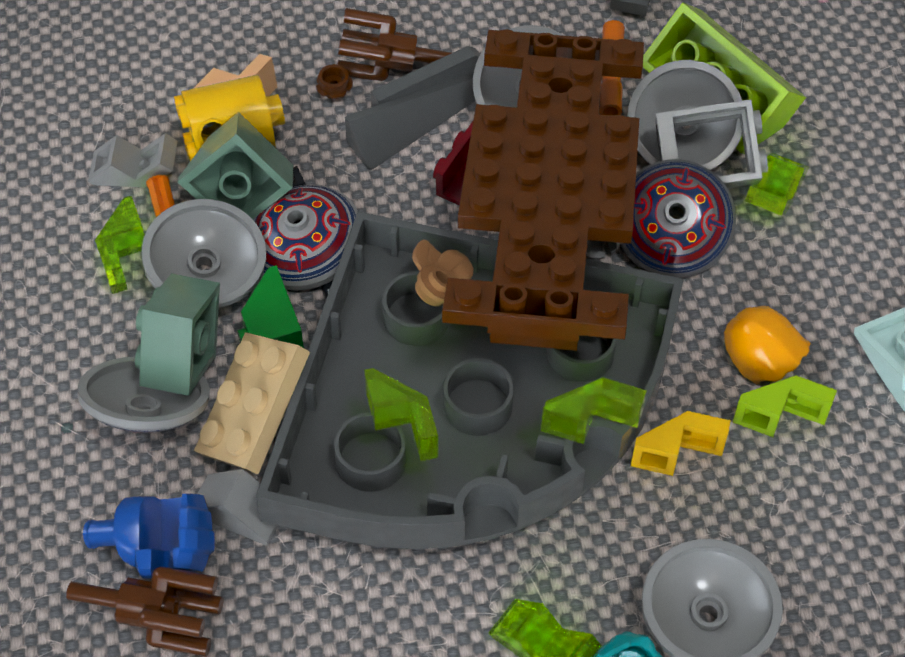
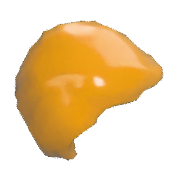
M769 306L743 309L730 320L724 331L726 351L733 364L744 378H747L756 385L762 381L775 382L781 380L788 372L794 371L800 365L801 359L808 355L811 345L785 316Z

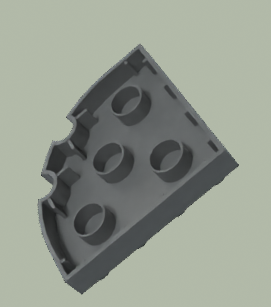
M358 211L308 349L310 354L290 399L256 495L261 522L346 542L381 548L431 549L487 541L521 530L553 515L580 498L603 479L626 454L642 430L655 403L663 377L684 279L586 259L583 290L629 294L625 340L579 335L577 351L490 343V333H487L488 327L442 323L443 304L437 307L431 306L418 296L415 290V283L420 271L412 259V254L415 246L421 240L429 241L441 254L447 250H457L465 254L473 266V276L470 280L493 282L498 240Z

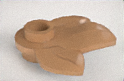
M421 240L413 250L412 259L420 271L417 275L415 290L418 296L431 306L437 307L444 303L447 278L471 279L474 269L469 258L457 250H447L441 254L427 240Z

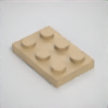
M245 332L241 343L235 350L234 359L226 378L217 392V398L207 422L200 431V438L194 451L205 457L259 474L310 352L299 345Z

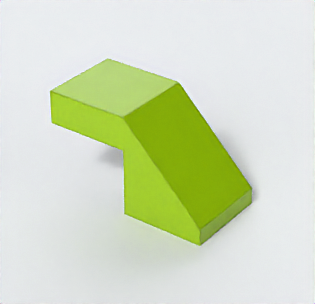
M795 375L741 394L733 423L770 437L774 436L783 411L825 425L837 390Z

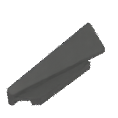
M466 46L370 91L371 108L345 117L347 143L367 169L372 170L476 101L473 91V74L480 56V52L476 48Z

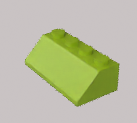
M683 2L643 55V68L649 73L661 65L679 60L704 62L722 71L734 83L742 101L752 100L753 111H760L762 133L756 134L758 145L781 130L807 98L705 12ZM741 136L736 149L740 153L745 154L743 138Z

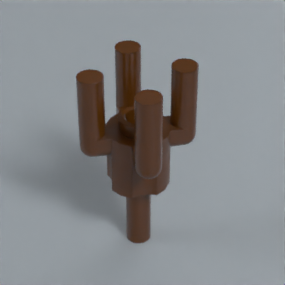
M350 8L345 9L344 23L381 29L380 35L343 29L338 55L375 61V66L338 60L337 65L343 66L348 71L349 77L383 81L388 78L389 69L412 72L414 61L430 64L452 53L416 47L417 35L396 32L397 21L391 15Z
M168 567L156 568L152 573L151 581L128 577L121 584L119 590L71 581L66 592L68 600L116 608L115 621L119 624L145 628L146 642L152 647L205 657L208 656L211 647V638L202 637L205 619L181 615L179 610L180 608L220 615L224 603L222 596L214 595L218 585L217 576Z

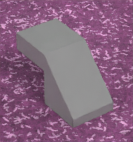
M165 133L141 150L116 135L94 151L88 182L97 186L147 187L146 181L156 175H168L173 171L178 141Z

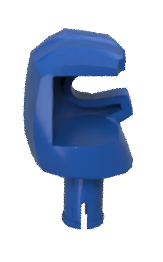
M182 494V497L158 499L153 496L127 497L117 506L114 519L88 520L83 528V539L89 549L116 546L122 560L135 567L141 578L151 579L153 571L158 567H168L195 573L203 572L208 558L215 548L212 515L204 495Z

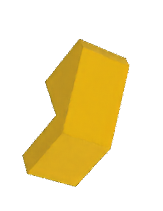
M686 411L636 438L631 467L673 476L680 447L722 456L731 420Z

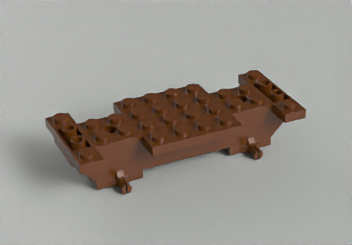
M488 29L484 66L522 69L517 107L476 104L458 211V228L499 232L493 282L447 278L442 309V323L488 327L487 333H490V343L577 351L579 335L625 340L629 294L583 290L588 240L631 244L640 118L622 115H600L599 103L602 76L641 79L644 42L628 39L612 40L589 36L575 37L553 35L551 33L514 32L508 29Z

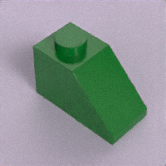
M277 265L269 267L241 310L244 328L237 330L239 341L241 343L246 332L299 345L304 348L302 330Z

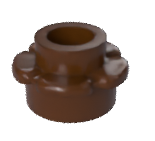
M337 64L323 67L316 79L318 83L316 85L317 92L321 96L330 99L344 97L346 92L350 91L353 87V81L349 77L348 71L343 66Z

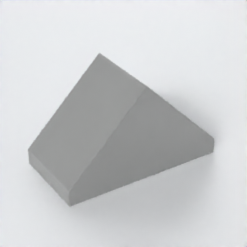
M244 469L208 474L197 494L204 495L212 515L213 524L268 546L278 525L261 522L256 500L260 483Z

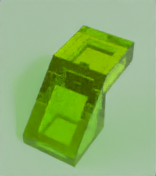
M771 153L767 155L768 172L762 173L763 178L759 184L750 186L744 201L782 216L788 212L808 172L809 166L776 153Z
M132 196L122 199L95 239L112 294L128 290L119 258L142 251L145 234Z
M374 368L365 369V390L375 430L410 423L420 461L438 458V433L428 397Z
M604 377L547 400L543 407L541 431L584 444L594 415L638 428L647 390Z
M514 599L489 631L494 640L519 657H593L601 647V644L593 634L563 629L543 603Z

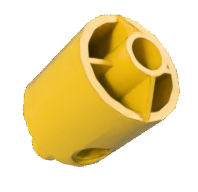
M259 75L181 91V95L174 96L182 128H189V132L182 133L190 161L207 138L238 112L276 148L273 127L285 124L284 111L279 94L265 96ZM215 122L212 126L203 128L206 124Z

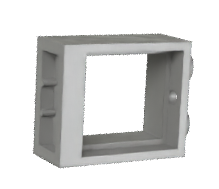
M744 100L656 113L655 126L660 161L678 159L675 127L740 118L747 172L718 177L727 188L759 184L763 178L762 173L768 172L765 149H758L756 135L762 133L760 111H753L752 100Z

